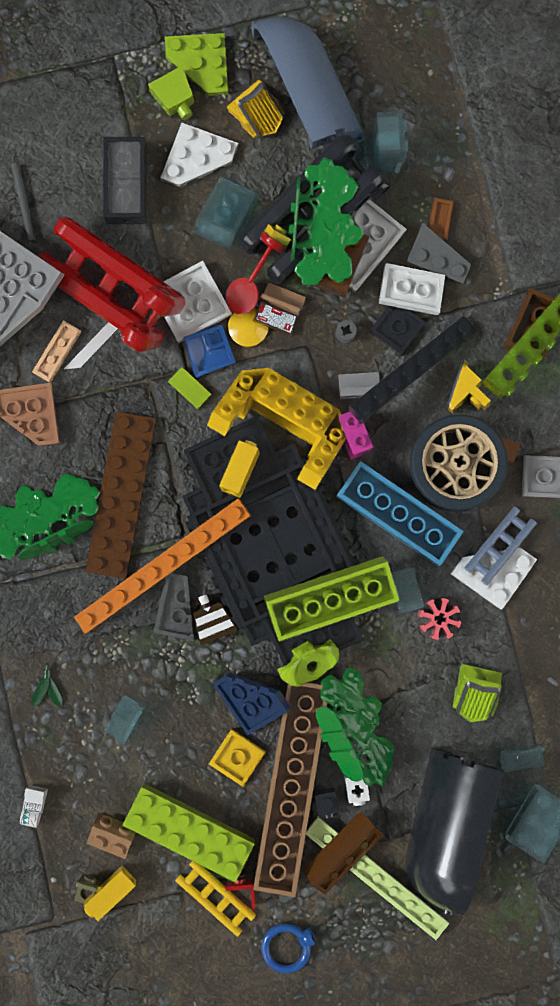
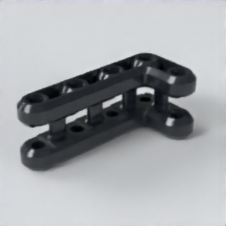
M341 134L310 164L318 165L326 157L333 161L334 166H343L347 171L352 170L351 168L354 166L361 174L357 179L354 178L355 182L359 185L355 195L349 202L340 207L342 214H349L351 217L369 199L377 200L383 196L392 185L391 177L384 169L378 165H369V168L365 169L358 162L364 157V147L350 135ZM305 170L299 175L300 192L302 194H305L311 186L305 178ZM297 178L241 235L240 246L247 254L255 255L265 245L261 240V235L263 231L265 232L268 224L273 227L279 225L284 228L287 225L286 222L295 214L290 213L291 203H295ZM317 181L313 182V186L318 185ZM320 188L314 190V191H313V192H314V195H310V197H311V198L314 197V196H315V193H316ZM301 202L298 207V213L301 211L308 220L311 219L313 216L312 205L309 202ZM306 230L296 238V242L301 243L308 240L309 236ZM288 233L286 235L291 239L287 245L288 248L285 252L278 255L279 257L270 267H267V276L274 284L285 283L295 273L296 265L304 256L301 249L295 248V258L291 262L293 239ZM307 248V252L312 253L313 249Z

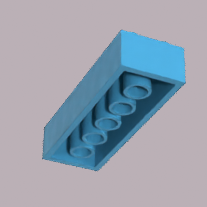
M361 461L336 496L436 566H441L464 532Z

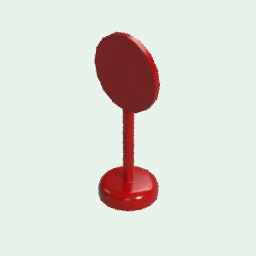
M264 231L261 235V240L268 245V248L250 278L234 280L226 292V302L229 309L239 315L247 314L256 307L259 300V291L253 281L272 249L283 253L288 248V246L269 237Z

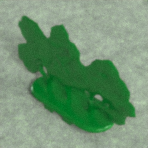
M324 157L320 164L309 165L305 169V178L311 185L305 194L300 192V177L297 176L295 203H291L290 213H295L294 225H289V234H293L291 262L295 258V248L301 249L304 256L296 265L295 272L298 277L302 278L303 285H317L326 273L337 283L343 282L345 278L348 279L352 274V259L347 255L344 248L347 245H356L364 234V231L359 226L354 225V220L349 214H342L340 211V207L353 198L359 185L352 177H349L348 172L343 166H334L331 159ZM317 181L318 185L313 186V182ZM322 189V193L319 196L310 197V195H314V190ZM316 200L318 205H314L312 201ZM301 202H309L312 205L313 216L311 219H298V207ZM297 225H304L309 236L308 240L301 243L296 242ZM307 248L313 249V252L308 253Z
M67 473L63 474L57 481L52 497H46L44 491L37 489L32 491L30 487L22 485L15 495L17 504L15 508L4 505L0 506V556L11 559L16 554L17 549L24 545L28 547L24 548L18 557L21 560H27L44 552L51 554L57 551L56 546L64 542L67 545L75 542L74 537L86 532L94 524L92 520L76 522L80 514L92 516L97 513L99 506L96 499L101 492L97 487H90L88 480L76 478L74 475ZM72 506H75L76 511L75 514L71 515V519L69 517V510ZM82 506L83 510L79 512V507ZM63 514L66 515V519L62 518ZM62 520L68 523L67 527L53 534L51 526L54 522ZM48 534V537L33 544L34 535ZM21 536H24L27 541H22Z
M347 667L343 674L342 682L332 675L321 680L320 697L324 702L330 704L333 710L324 706L317 709L316 718L323 732L320 736L323 742H328L331 749L329 755L332 761H337L341 771L348 779L355 782L363 779L365 785L371 786L377 783L383 786L386 782V774L391 771L395 747L387 738L378 737L374 734V728L379 725L378 713L381 711L382 702L373 696L364 698V683L358 669ZM340 706L341 710L337 712L336 709ZM349 737L352 738L356 743V752L350 742ZM366 755L369 757V761L363 762L362 758L359 759V756Z

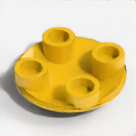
M254 308L247 314L239 315L233 313L228 322V331L231 338L237 344L246 348L262 342L268 332V327L253 321L257 308Z

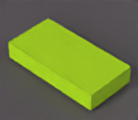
M183 367L168 381L196 409H199L212 395Z

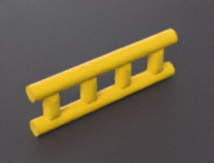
M191 861L189 866L193 870L186 878L180 874L175 881L238 937L243 931L238 925L245 917L252 921L256 914L231 891H225V886L202 865ZM199 875L208 882L201 892L192 885ZM214 889L224 896L217 906L207 899ZM230 903L239 910V913L233 920L223 913Z

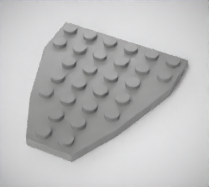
M1 231L0 346L43 310L64 276L59 270Z

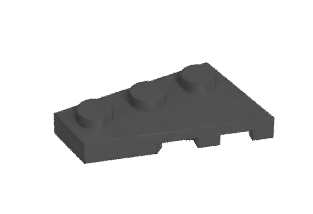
M422 223L407 262L464 283L471 264Z
M171 573L165 577L153 633L194 641L187 576Z

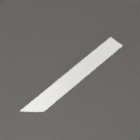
M108 322L64 369L81 368L118 328Z

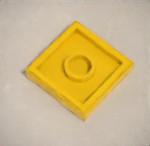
M231 728L209 762V765L243 787L266 751Z

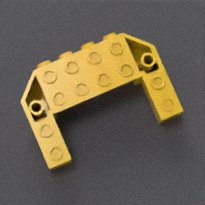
M270 368L242 370L212 411L207 426L225 436L238 417L244 420L251 409L312 445L307 456L309 459L297 480L315 490L346 440V435L339 420L340 410Z

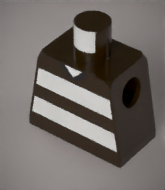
M209 594L197 598L201 610L193 614L201 646L238 631L237 626L230 619L222 602L213 605Z

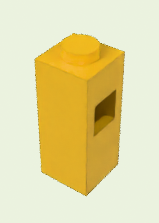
M247 440L245 443L238 441L219 485L222 491L241 498L260 454L255 443Z
M122 865L100 885L97 892H93L85 899L84 911L90 918L94 917L99 921L136 886V879Z

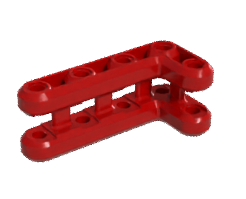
M66 216L59 218L53 227L54 234L68 242V245L73 248L66 262H60L46 251L37 254L39 258L64 274L57 287L121 330L122 341L132 349L144 352L159 348L164 340V333L154 327L160 316L166 317L180 314L186 305L185 297L73 219ZM86 258H91L106 271L99 285L92 284L84 278V275L79 273ZM120 281L126 282L140 294L132 309L125 307L112 295ZM150 309H153V313L147 320L145 318Z

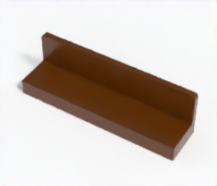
M361 811L302 871L312 885L325 895L384 834Z

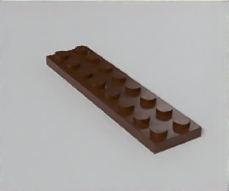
M122 412L115 413L99 497V508L96 513L85 572L127 579L156 426L155 418Z

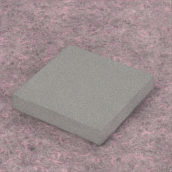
M523 456V497L560 498V457Z

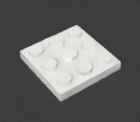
M203 261L164 281L185 297L186 305L180 314L164 317L178 343L183 342L185 336L203 331L232 315Z

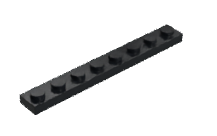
M462 316L352 403L348 410L362 424L471 337L477 330L465 316Z

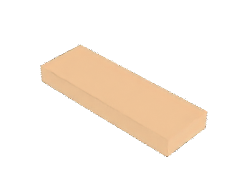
M63 320L32 373L51 383L82 331Z

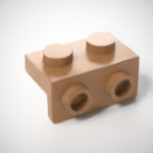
M99 813L91 829L87 844L125 859L136 832L123 826L124 822Z

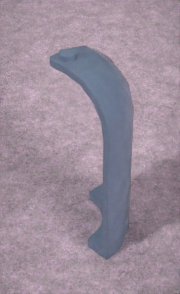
M272 17L253 22L251 27L254 39L262 37L267 45L309 136L308 142L311 149L330 144L341 134L350 135L358 142L365 140L363 130L323 44L314 31L306 24L290 17Z

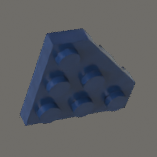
M232 673L226 674L212 684L247 735L292 708L280 690Z

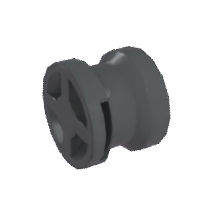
M349 320L340 322L336 328L337 339L342 343L353 341L357 332L355 324Z

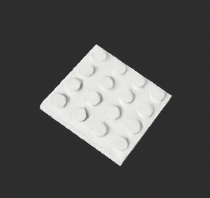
M370 199L352 216L354 225L359 226L365 235L370 236L350 286L353 292L360 288L407 230ZM305 226L299 232L296 238H298L306 230Z

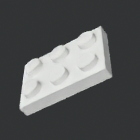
M386 263L379 304L438 315L441 308L445 275Z

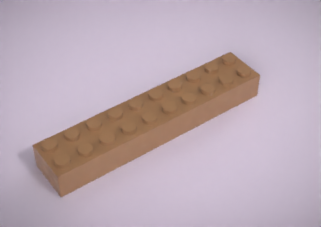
M310 681L301 686H291L287 683L285 699L292 708L284 713L281 719L253 890L291 897L296 896L321 744L320 734L322 730L316 718V711L322 706L327 707V703L320 697L322 684Z

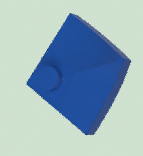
M222 325L183 338L195 378L236 363Z

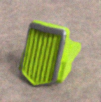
M461 664L452 708H456L457 713L470 723L485 721L491 716L493 717L501 692L502 673Z

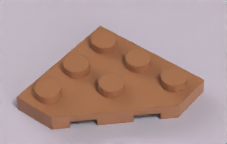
M52 383L0 390V417L40 447L60 444Z

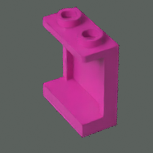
M351 412L340 415L339 420L346 435L344 444L350 459L352 460L370 453L373 446L364 423L360 424Z

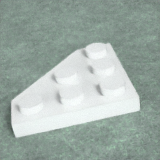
M181 123L161 175V181L182 187L187 182L211 174L218 168L231 165L238 148V143Z
M517 548L488 586L481 582L484 575L475 568L471 573L464 569L473 556L462 557L451 572V575L502 610L537 559L523 549ZM486 553L480 563L490 569L497 560Z

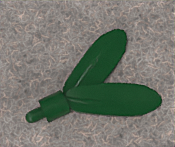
M46 663L45 669H43V679L35 689L31 703L33 706H37L48 692L52 702L60 707L63 705V697L55 681L51 678V669H49V664Z

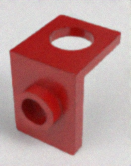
M238 877L236 882L229 881L225 883V891L250 889L252 910H255L254 879L246 880L245 877Z

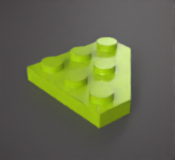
M225 33L165 37L166 59L172 65L174 64L177 68L182 66L186 77L202 88V91L208 96L228 95Z

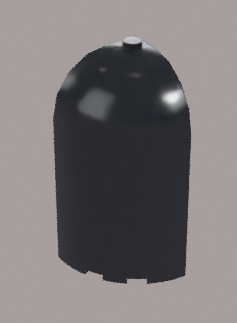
M431 747L407 848L406 871L411 885L426 901L442 908L441 912L447 915H454V913L464 915L469 908L476 887L503 771L475 761L467 764L464 763L463 757L449 751Z

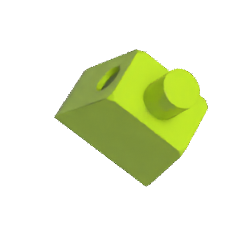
M182 66L148 84L150 93L169 116L179 113L182 120L192 116L189 106L194 103V99Z

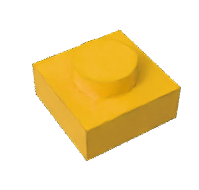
M268 224L265 229L267 235L285 246L289 244L291 239L286 235L287 230L281 226L276 225V227Z

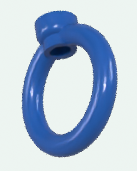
M277 924L270 928L263 937L261 943L262 956L267 965L273 970L286 974L294 973L303 968L308 962L311 946L316 944V940L310 928L303 931L294 924ZM290 932L298 937L303 947V952L295 963L281 964L271 956L270 942L278 933Z

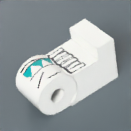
M29 785L26 788L23 810L20 817L21 825L38 827L48 789Z

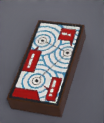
M260 301L253 321L290 336L298 316Z

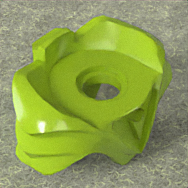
M330 639L326 643L313 646L307 641L292 650L294 655L288 665L278 668L281 679L289 685L301 686L304 683L318 679L327 670L334 667L339 660V649ZM312 661H315V662H316V663H313V664L307 666V665H308L310 662H312Z

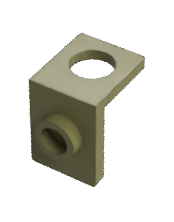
M81 876L76 884L78 889L74 901L84 904L85 898L81 895L82 889L97 892L101 881H98L93 876Z

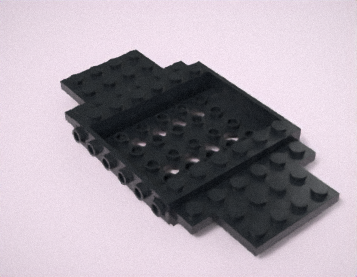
M257 415L230 428L225 436L219 433L184 449L183 451L200 485V488L182 496L190 513L187 516L188 521L185 522L190 533L237 499L242 501L251 514L248 519L203 550L206 557L203 559L207 570H212L214 577L211 578L216 589H221L223 594L220 599L225 608L229 607L232 613L229 617L234 625L238 626L239 629H244L251 646L271 637L283 665L286 666L294 656L292 650L307 641L313 646L326 643L330 639L339 651L362 641L363 637L353 617L278 641L264 599L265 595L360 564L357 557H352L349 551L352 549L348 538H343L340 532L343 530L339 519L335 520L332 515L334 508L330 500L326 501L323 496L326 492L322 483L320 482L314 490L297 480L307 460L302 462L295 445L292 444L275 452ZM247 440L257 445L256 447L259 449L260 454L243 494L239 498L222 491L219 485L238 441L245 443ZM291 506L298 509V516L293 519L286 515V510ZM276 515L279 518L280 523L277 527H270L267 520L270 516ZM252 524L260 526L261 532L258 536L250 535L249 527ZM233 533H239L242 536L240 544L234 545L230 542V536ZM307 544H313L316 547V553L313 556H307L304 553V547ZM288 553L296 554L297 562L295 564L289 565L286 563L285 556ZM271 561L276 562L279 567L278 571L274 574H270L266 570L267 564ZM252 570L257 571L260 575L259 580L255 583L250 582L247 578L248 573ZM315 661L310 662L307 666L315 663Z

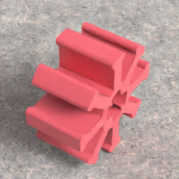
M445 598L439 599L440 605L438 609L434 604V600L430 599L425 602L431 609V614L425 613L423 610L418 612V617L424 616L430 620L423 625H419L421 631L426 632V629L434 626L430 638L437 640L439 639L440 628L445 634L444 637L450 638L453 636V633L449 631L447 624H452L457 628L461 625V621L449 619V616L459 613L460 610L457 606H452L451 609L445 612L447 602H449ZM442 613L441 617H444V621L436 624L437 620H434L435 615L439 616Z

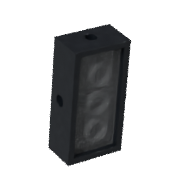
M103 137V217L106 224H147V144L145 137Z

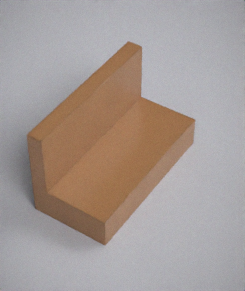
M269 282L264 294L261 295L262 302L298 317L306 300V297Z

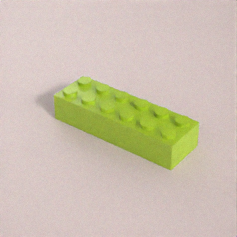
M383 556L264 596L278 641L400 601L388 561Z
M145 783L141 787L123 823V826L234 882L237 881L255 843L254 838Z

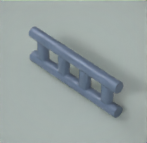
M517 507L511 509L464 567L468 573H471L475 568L483 574L484 577L481 582L488 586L537 524L533 519L525 523L517 517L520 513ZM511 522L521 529L515 539L505 532ZM499 538L509 545L503 554L492 547ZM486 553L497 560L490 569L480 563Z

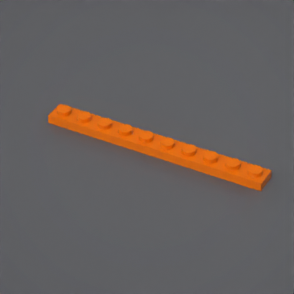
M240 499L235 500L74 616L75 620L85 634L89 633L248 519L251 514Z

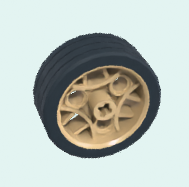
M449 415L434 421L418 437L411 452L410 473L415 488L430 504L446 511H469L481 506L497 493L507 475L508 457L502 438L484 420L470 415ZM455 432L459 444L447 446L445 434ZM461 433H466L470 436L464 441ZM441 436L442 446L432 442ZM468 445H476L478 453H469ZM486 452H488L490 461L482 459L481 457ZM433 454H442L443 462L436 463L433 460ZM456 460H459L460 467H457ZM478 463L490 467L488 477L475 475ZM426 468L435 470L434 474L430 478L428 476ZM438 473L442 474L449 482L441 489L437 488L432 482ZM460 478L466 479L469 483L468 488H460L458 480ZM476 480L486 481V483L479 490ZM451 486L453 495L443 491Z

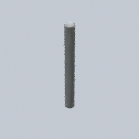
M13 163L11 167L29 243H33L36 241L20 165L19 163Z

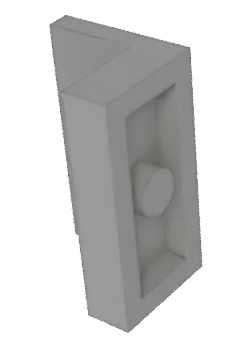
M379 372L338 375L340 399L360 398L380 382Z

